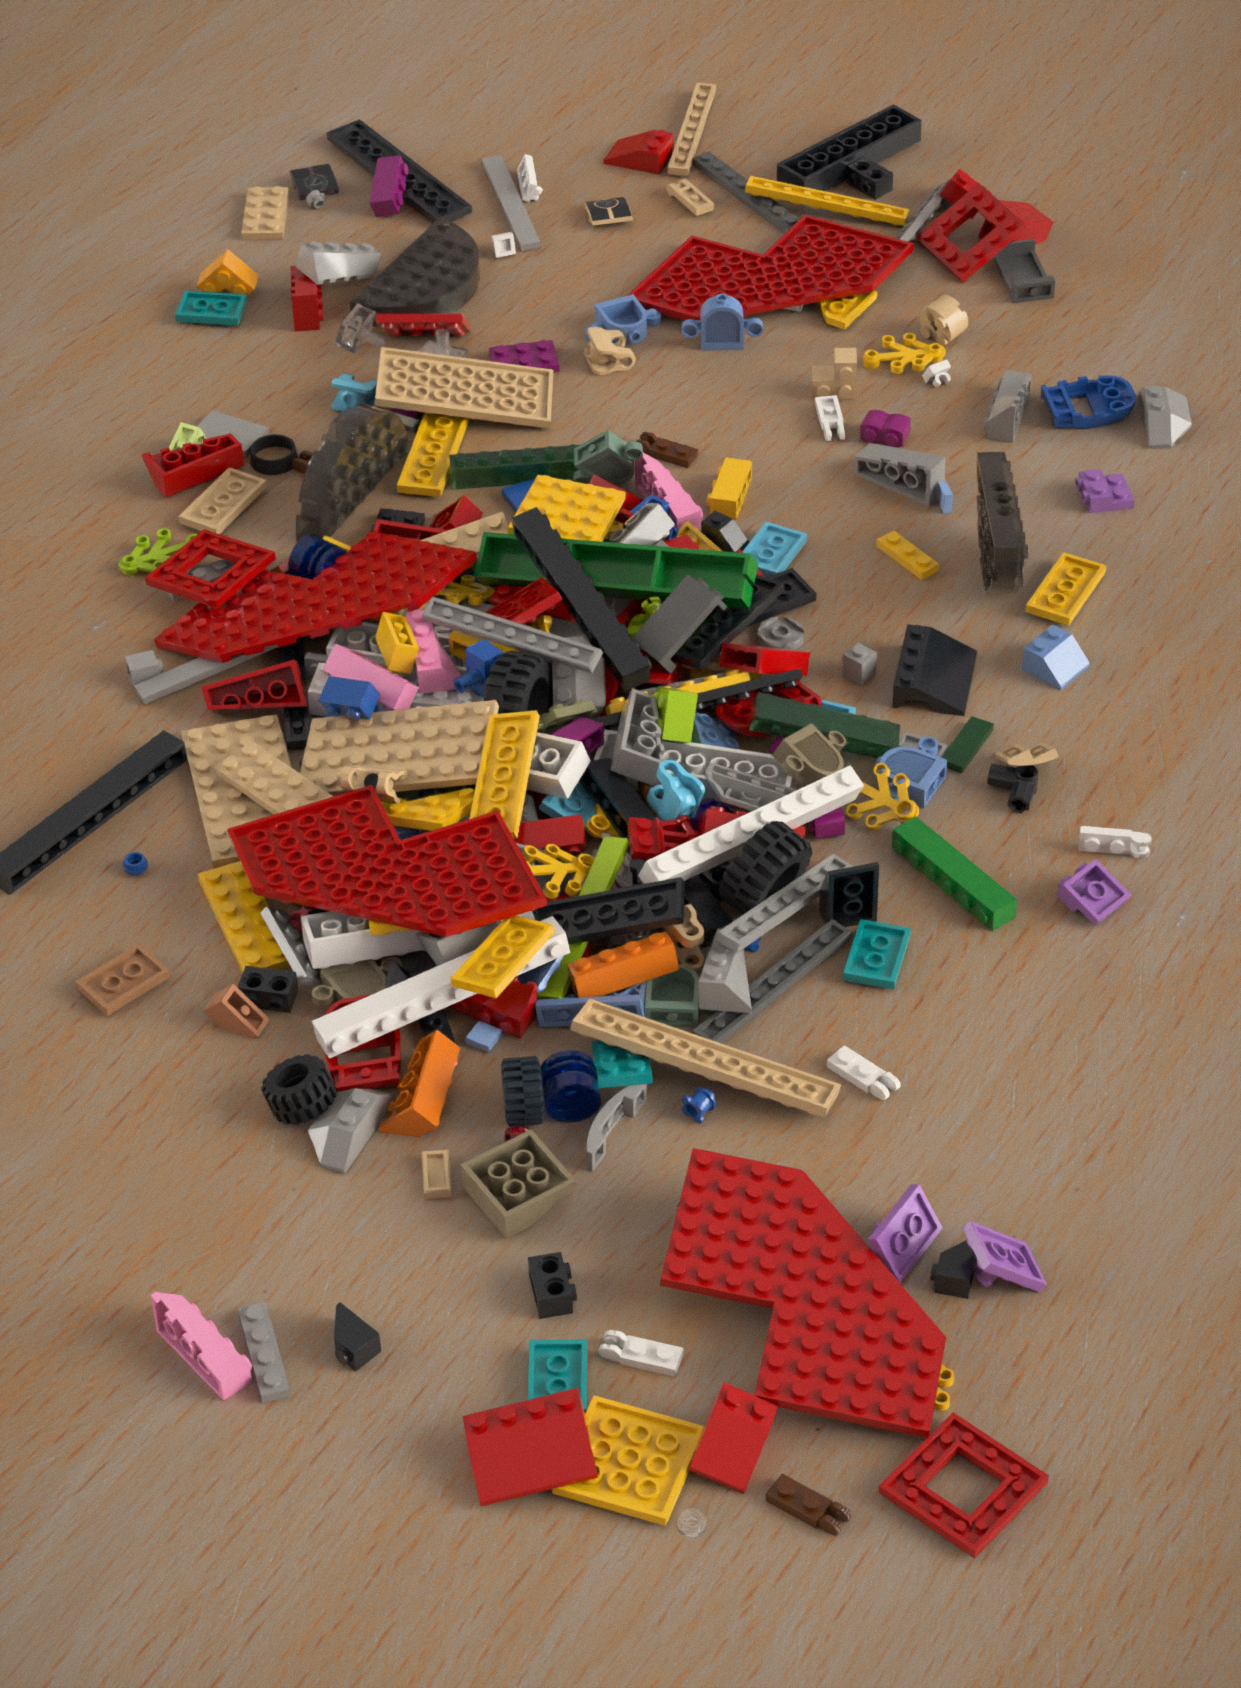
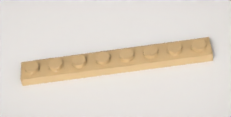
M696 83L668 165V174L688 176L716 92V84Z

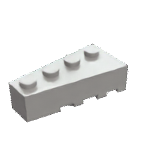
M869 443L854 457V474L930 506L937 500L938 482L945 481L946 457Z
M632 688L622 708L610 769L620 775L652 786L659 784L657 769L659 764L665 761L663 756L665 749L664 744H661L660 740L662 732L661 727H658L657 723L659 715L654 696Z

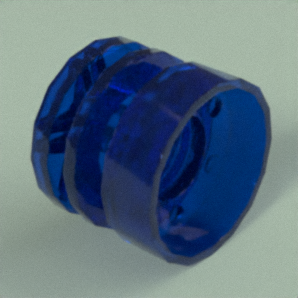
M305 535L296 543L290 554L288 562L289 574L313 580L323 569L335 564L336 559L343 556L347 550L328 543V541L316 535Z
M566 1050L552 1054L543 1061L540 1067L545 1111L549 1117L556 1121L572 1123L590 1118L598 1111L601 1105V1095L597 1082L595 1062L591 1056L581 1051Z

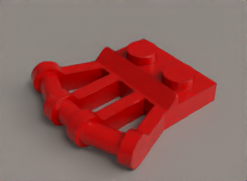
M681 815L677 819L660 821L658 817H655V820L630 817L627 824L632 859H652L700 836L691 826V820L688 815Z

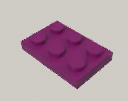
M541 340L539 342L518 343L506 346L499 345L489 348L491 362L554 370L553 373L560 372L553 340Z

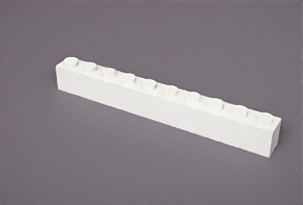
M850 765L647 860L638 876L643 884L682 877L683 881L734 858L746 841L752 838L755 832L762 829L767 823L782 821L791 829H795L854 801L864 787V784Z
M553 916L540 922L552 924L554 934L516 976L570 953L566 932ZM475 950L313 1020L312 1024L318 1043L328 1058H332L477 994L452 987L450 980L453 974Z

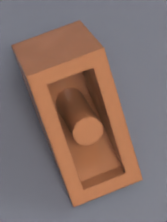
M234 984L215 993L203 1010L221 1029L254 1039L259 1037L270 1020Z

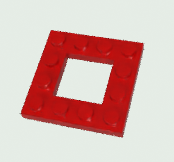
M978 183L918 234L916 239L964 283L1026 230L1027 227L1023 221ZM978 212L995 228L964 254L947 237Z
M376 314V323L388 336H401V333L410 332V336H423V332H431V336H444V332H450L452 336H465V332H470V323L463 314Z
M204 529L148 574L145 580L148 586L218 609L275 561L276 556L274 551ZM208 554L236 563L213 583L185 574Z
M953 1412L879 1485V1494L975 1559L1048 1483L1049 1475ZM957 1454H960L1002 1482L970 1516L926 1487Z

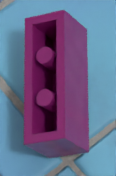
M400 155L377 159L369 202L376 217L399 214L400 206L403 204L402 195L403 190L406 188L405 178L408 175V166L403 162Z

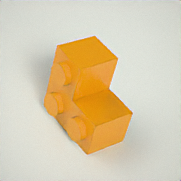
M227 249L201 272L196 287L202 292L217 293L226 288L232 294H246L248 296L254 291L259 275Z

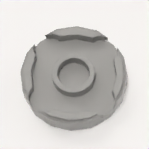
M778 617L767 619L759 625L757 633L758 643L763 647L797 650L803 644L805 637L803 626L798 621L789 617H784V620H778Z

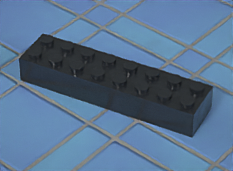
M893 104L777 163V181L825 191L846 180L847 166L861 158L866 157L875 163H879L921 141L922 120Z

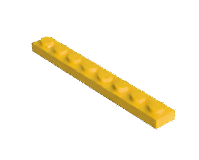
M750 176L745 188V192L751 193L754 196L770 197L777 201H789L795 205H808L814 209H827L833 213H846L853 217H865L876 222H888L894 226H904L909 216V209L754 176Z

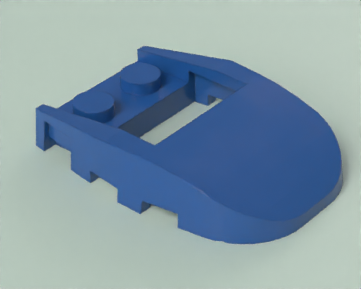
M1087 376L1078 377L1076 382L1058 381L1057 386L1053 387L1041 385V399H1044L1053 419V425L1056 427L1089 429L1108 425L1128 416L1136 402V394L1131 384L1117 376H1099L1097 380H1088ZM1086 397L1094 415L1083 416L1082 413H1076L1070 398Z

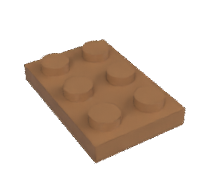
M138 943L76 980L75 984L77 990L108 1016L171 978L170 970Z

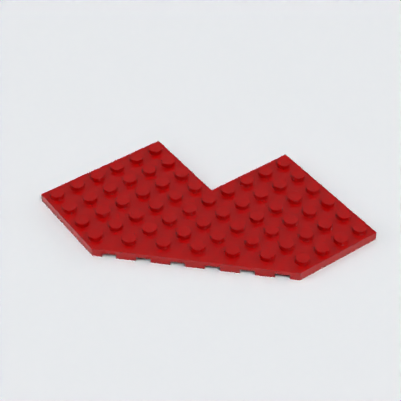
M804 215L763 255L691 235L627 296L634 294L646 310L655 309L663 315L684 321L688 319L700 321V310L704 302L718 294H726L740 302L743 308V316L873 292L914 251V243L809 215Z
M372 531L359 543L353 545L343 556L338 557L328 568L323 569L313 580L264 569L218 609L202 603L196 604L187 614L179 617L177 622L164 629L154 639L157 648L224 663L231 661V656L244 653L245 656L257 654L264 652V647L277 644L278 647L297 643L296 638L310 635V638L329 634V629L340 626L343 627V630L362 625L361 620L375 617L376 621L381 620L383 612L394 614V611H400L408 608L409 612L417 610L477 560L475 551Z
M369 785L227 829L254 894L444 937L457 935L547 906L546 896L498 810L400 840L373 785Z
M693 1148L664 1262L660 1286L773 1309L755 1396L784 1409L927 1438L932 1424L946 1336L803 1170Z

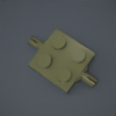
M582 699L573 701L565 707L562 704L552 706L548 709L549 713L539 715L537 732L546 733L559 730L580 717L587 719L599 716V709L594 705L593 700L583 702Z

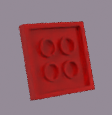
M540 577L484 613L522 625L524 623L530 624L538 618L537 615L545 610H553L558 606V602L563 599L552 585L543 577Z

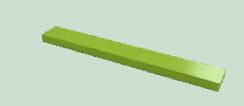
M603 838L579 896L611 890L630 845L628 838ZM588 941L569 944L570 953L564 955L560 961V967L547 981V987L537 994V1000L565 998L571 984L567 964L582 958Z

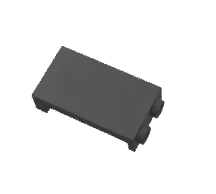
M1034 239L1012 241L993 257L996 269L1013 303L1054 298L1055 279L1053 276L1046 275L1035 252L1036 242Z
M687 575L631 639H635L640 650L669 673L677 667L670 660L671 657L716 606L722 610L727 608L721 601L724 597L714 588L708 590L709 586L699 577L695 580Z

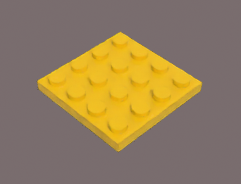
M537 475L514 516L537 507L542 515H547L552 529H556L561 538L603 542L625 501V492L613 488L608 489L592 484L552 478L546 475ZM512 521L508 526V534H513Z
M594 1395L585 1415L598 1478L552 1489V1494L666 1526L690 1471L688 1469L704 1426Z

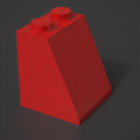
M999 200L1023 221L1027 227L1013 241L1034 239L1036 244L1046 241L1054 223L1052 220L1029 203ZM985 219L978 237L982 240L995 227Z

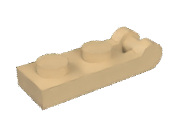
M682 179L677 184L671 183L667 185L666 189L669 196L677 198L696 216L714 210V203L687 179Z

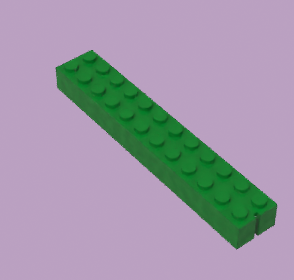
M483 532L474 573L475 578L483 586H527L540 577L544 578L514 534ZM561 538V542L569 546L574 560H579L584 574L592 578L596 591H601L604 596L641 600L659 597L660 601H665L681 581L689 575L695 580L698 577L701 578L709 586L708 590L716 589L724 597L721 601L727 607L750 609L753 587L750 584L755 583L758 563L751 554Z

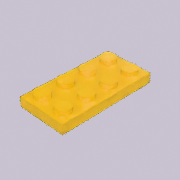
M1063 552L1026 604L1025 612L1069 626L1106 573V565Z
M520 916L503 919L450 978L452 987L497 998L554 934L553 925Z

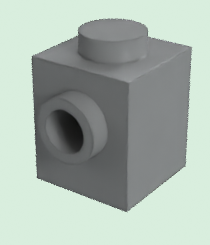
M859 642L851 649L845 651L842 657L843 677L862 686L876 675L877 652Z
M153 650L125 656L127 674L133 689H135L134 685L163 672L161 659H156Z

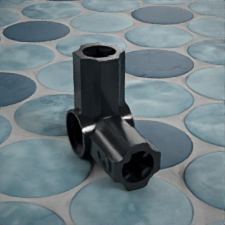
M991 763L987 784L1012 789L1008 799V807L1013 812L1022 814L1024 811L1029 810L1033 795L1037 792L1038 769L1033 765L1014 768Z

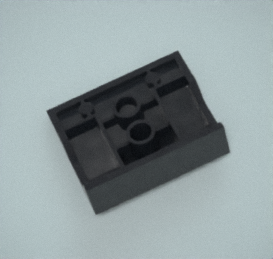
M907 624L893 685L892 708H898L908 699L927 702L935 713L965 716L977 650L932 627Z

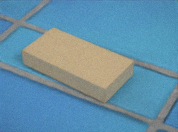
M449 1149L421 1152L424 1200L451 1198Z

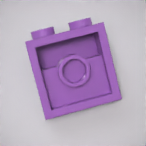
M1090 469L1088 471H1080L1079 477L1075 479L1076 489L1081 492L1082 503L1087 506L1089 513L1134 508L1135 500L1122 473L1104 476L1101 469Z
M1097 859L1088 865L1085 862L1075 870V875L1072 878L1069 875L1066 876L1058 884L1060 889L1056 893L1073 913L1079 909L1094 926L1098 925L1131 897V894Z

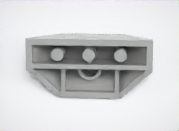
M1143 387L1139 391L1138 396L1149 449L1172 448L1175 442L1192 426L1187 398L1167 387Z
M584 636L564 637L593 646ZM601 656L593 673L552 661L553 706L562 704L565 707L569 703L580 699L583 702L593 700L594 705L599 709L600 716L606 707L605 658Z
M712 762L704 775L721 804L733 812L744 811L750 813L797 791V789Z
M361 1088L337 1092L336 1097L333 1098L334 1102L332 1105H329L328 1109L321 1113L308 1129L321 1167L346 1174L386 1115L390 1102H395V1095L374 1089Z

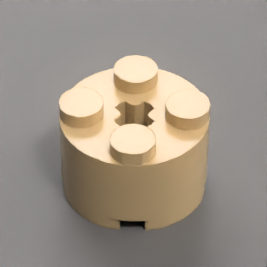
M942 295L919 311V320L922 326L920 329L921 334L927 339L932 338L936 340L938 344L944 347L967 329V314L965 310L961 312L958 308L960 303L949 295Z

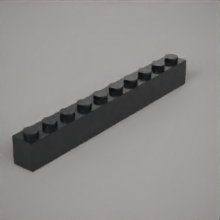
M535 507L512 517L513 534L547 582L559 592L563 599L561 602L589 642L594 647L602 650L606 666L623 690L626 692L650 681L652 665L649 658L641 654L637 641L635 639L631 640L624 623L620 624L614 609L606 605L602 592L596 591L592 578L584 574L579 560H574L569 546L561 542L559 532L556 529H552L547 515H542L539 509Z
M163 730L14 843L10 844L0 852V889L9 895L14 893L187 761L185 742Z
M610 757L590 761L579 782L596 805L600 806L621 838H628L629 841L627 824L630 817L655 820V816L624 775L610 770L612 763ZM696 875L684 881V906L691 904L695 909L697 920L704 929V941L700 946L708 948L713 943L717 929L725 928L733 920L699 875Z

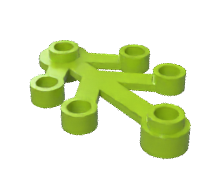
M167 528L159 529L157 531V541L149 553L142 555V553L150 547V541L148 536L140 535L136 538V547L131 555H126L119 560V569L123 574L129 576L137 574L140 570L152 572L197 534L189 535L185 542L164 548L165 544L171 540V532Z

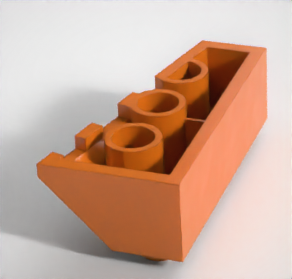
M665 931L654 933L638 941H630L614 949L603 950L599 954L587 958H579L575 962L567 964L572 990L576 997L579 998L603 996L679 970L674 943Z
M438 1030L419 1040L407 1066V1069L410 1071L400 1080L397 1087L401 1092L395 1102H390L386 1110L390 1115L387 1121H381L377 1130L382 1133L420 1137L429 1131H434L440 1124L439 1117L446 1103L445 1097L448 1088L452 1084L451 1077L454 1068L458 1064L457 1057L460 1051L458 1045Z

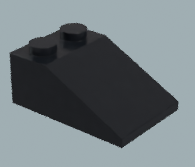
M878 862L827 872L819 891V911L824 924L828 923L831 919L844 927L859 925L860 919L877 921Z

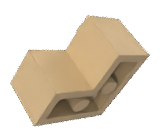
M834 348V366H812V399L837 395L838 399H856V348Z

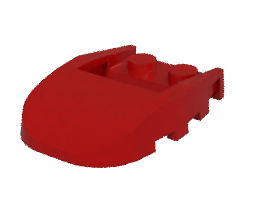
M797 682L795 687L783 689V686L775 687L773 692L760 695L758 691L750 693L751 697L738 701L736 697L727 699L728 703L716 707V715L722 723L738 733L751 737H766L796 728L822 710V701L819 695L801 682ZM780 698L796 710V712L790 715L786 713L777 716L776 721L772 722L756 709Z
M370 995L341 999L332 1004L325 1012V1015ZM395 1029L343 1052L348 1053L390 1046L391 1057L338 1065L337 1055L328 1058L324 1052L332 1080L336 1086V1092L354 1088L371 1089L395 1085L397 1088L400 1082L402 1058L400 1029Z

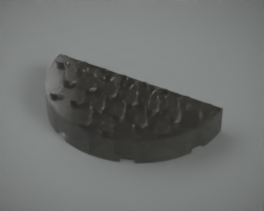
M439 218L349 301L351 323L377 328L376 314H453L461 309L476 293L480 280L479 251L474 239L464 229L448 219Z
M357 404L355 408L349 407L344 410L329 425L321 438L324 442L320 450H315L311 457L302 483L298 500L299 503H302L301 515H296V542L316 547L324 536L331 538L335 531L341 528L344 521L354 513V510L365 501V498L371 491L375 490L379 482L387 476L388 472L409 452L411 442L408 439L405 425L394 412L368 404Z
M977 452L978 493H981V495H977V529L984 589L987 591V594L1017 593L1019 587H1023L1022 569L1024 567V559L1028 558V545L1025 544L1023 521L1020 520L1021 514L1020 508H1018L1016 487L1013 484L1011 462L1006 460L1005 452Z

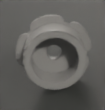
M318 190L310 192L306 198L308 206L311 209L321 208L325 203V194L320 193Z

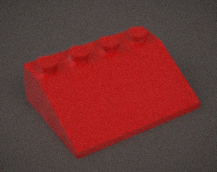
M578 1388L462 1416L481 1506L598 1478L586 1415Z

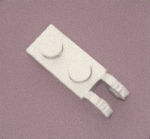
M837 395L815 397V407L821 429L824 431L825 441H831V430L837 429L839 440H844V420Z
M1082 826L1080 829L1078 851L1130 854L1134 858H1145L1150 854L1148 846L1151 845L1152 838L1150 834L1133 832L1132 830Z
M845 1045L827 1059V1067L866 1093H871L881 1100H886L890 1094L887 1088L896 1091L901 1086L897 1077L893 1076L892 1073L882 1070Z
M607 1330L603 1339L608 1344L600 1345L598 1350L600 1357L619 1362L620 1365L672 1377L676 1376L684 1354L682 1347L630 1335L626 1336L621 1331Z

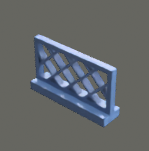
M647 981L624 988L625 991L620 994L612 992L599 997L577 998L575 993H572L567 997L565 996V998L539 999L535 1005L539 1027L571 1026L572 1020L589 999L645 1017L644 1004ZM570 984V986H569V988H568V991H570V990L573 991L571 984Z

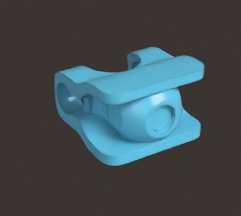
M343 373L339 378L332 380V387L340 389L336 399L332 402L333 410L362 416L374 414L375 408L378 407L374 406L377 386L376 379L361 383L354 381V375Z
M665 760L661 762L657 769V778L662 785L650 788L647 795L648 804L657 813L660 821L674 820L681 815H688L690 819L694 818L705 793L703 783L697 777L688 773L677 761ZM666 770H671L675 774V776L673 777L671 773H668Z

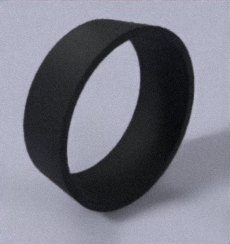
M271 434L254 441L251 446L250 465L261 474L279 475L292 470L291 462L295 458H299L295 443L291 438L284 435ZM269 447H284L291 450L289 455L276 460H266L255 455Z

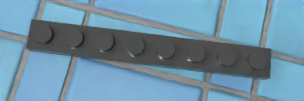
M704 152L693 157V165L784 234L800 220L770 197L754 196L751 193L745 192L748 180L711 152Z
M831 919L749 985L752 1013L716 1011L696 1027L692 1034L722 1044L851 939L852 931Z

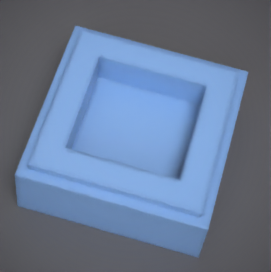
M946 481L938 482L937 501L944 514L951 513L953 494Z
M478 1021L465 1037L466 1044L489 1053L502 1037V1029Z

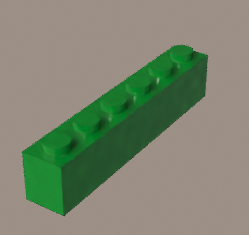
M915 816L893 828L892 848L894 851L902 855L913 867L920 870L930 881L938 885L945 894L956 900L963 909L968 910L980 923L994 931L1016 918L1017 899L918 817Z

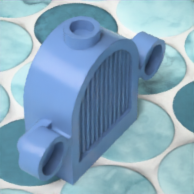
M634 294L594 304L595 323L586 327L585 338L591 341L587 334L588 328L600 327L605 330H620L626 338L625 345L636 344L646 337L647 326L654 327L661 324V313L655 309L645 310ZM619 338L612 340V343H616Z
M718 294L704 302L700 310V321L685 320L681 325V332L686 338H694L700 333L701 351L744 350V332H747L751 337L760 336L763 333V322L759 318L744 319L743 308L738 300L726 294Z
M923 737L918 742V749L896 747L877 758L875 765L885 763L890 769L888 782L893 799L899 801L898 790L893 784V778L898 773H904L910 780L907 788L909 800H913L917 806L925 808L944 782L947 775V760L935 756L938 752V741L935 738ZM885 768L879 771L880 774H882L885 771ZM905 779L899 780L898 784H902Z

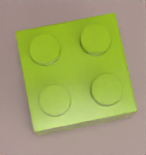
M658 686V690L654 692L653 696L656 699L659 715L657 723L658 727H661L662 732L660 739L691 743L698 694L688 690Z

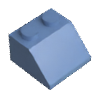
M1052 624L1024 647L1022 670L1061 690L1087 669L1090 664L1073 635Z

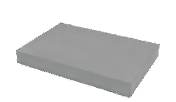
M213 410L197 425L203 431L206 439L231 433L242 444L243 457L245 458L251 453V446L254 441L269 434V427Z

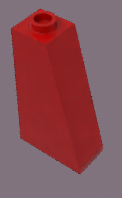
M722 643L719 667L762 674H779L800 668L802 676H807L810 652Z

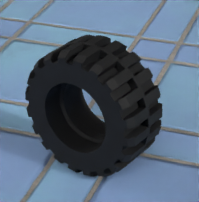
M507 651L496 659L495 665L489 671L490 675L486 680V689L483 692L484 701L496 700L499 705L498 714L535 710L539 715L549 713L548 709L553 706L551 663L544 656L517 651Z
M782 821L767 823L762 829L755 832L752 838L746 841L745 845L737 852L735 858L728 865V869L724 872L723 879L719 884L720 896L740 914L744 915L804 874L805 868L809 865L810 857L812 856L810 843Z

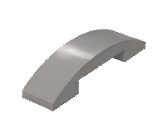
M647 1084L626 1087L613 1096L599 1111L591 1125L587 1139V1165L589 1171L593 1172L606 1155V1137L625 1114L634 1118L647 1101Z

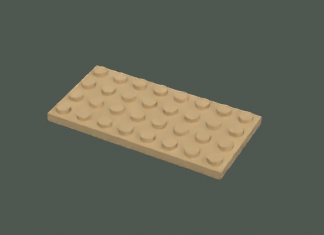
M381 347L374 406L550 429L554 370Z
M496 700L373 712L370 720L363 718L354 720L348 716L313 718L300 774L332 796L348 792L340 786L342 770L344 766L352 767L353 765L405 771V776H399L397 780H393L392 790H395V792L476 784L489 716L498 714L499 705Z
M277 714L181 731L213 868L239 861L229 838L228 828L274 815L215 773L214 766L250 741H253L291 767Z

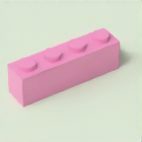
M643 453L640 459L635 460L636 489L645 499L649 495H654L669 502V517L675 524L673 527L679 530L688 520L694 527L701 529V518H703L701 507L694 503L690 494L681 488L680 483L675 481L668 469H665L656 459Z
M424 610L406 612L407 621L419 647L414 663L419 694L455 690V682L453 681L462 675L441 645L433 624L423 620L422 614Z
M336 643L322 669L333 677L371 682L380 693L377 704L378 702L383 703L382 708L387 711L409 709L419 689L418 686L403 677L392 674V671L379 665L378 662L367 658L363 653Z
M154 1292L150 1295L157 1332L223 1401L252 1383L250 1371L252 1365L249 1359L244 1354L240 1355L235 1350L233 1343L228 1337L223 1338L218 1333L215 1324L211 1320H206L194 1303L190 1304L182 1295Z

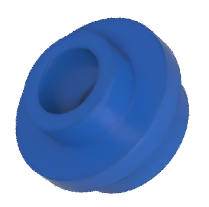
M131 852L124 858L123 870L130 875H139L147 870L148 861L142 853Z

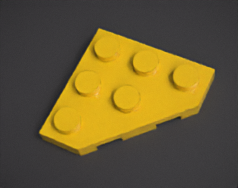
M874 290L873 292L817 303L826 324L845 330L877 299V291Z
M465 788L454 792L390 805L386 812L393 826L433 831L455 824L471 813L475 791L471 788Z

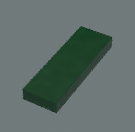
M971 716L941 757L947 760V768L963 773L992 733L994 723Z

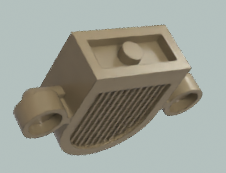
M811 723L783 739L772 756L781 764L782 770L787 776L793 777L805 787L843 769L844 762L840 751L846 744V739L838 731H830L825 737Z
M390 956L382 960L380 967L374 960L368 959L357 961L354 964H340L320 970L321 985L316 986L312 990V1002L317 1007H327L341 999L373 995L382 991L385 988L390 963L394 960L402 967V961L398 957Z

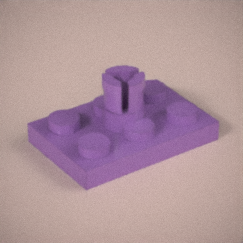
M911 1184L885 1218L875 1223L872 1234L868 1238L876 1256L899 1283H901L942 1230V1226L920 1184Z
M969 1221L963 1227L968 1238L967 1244L974 1251L978 1259V1266L974 1269L973 1273L982 1285L989 1287L998 1277H1001L1005 1281H1011L1023 1288H1030L1038 1292L1047 1286L1026 1242Z

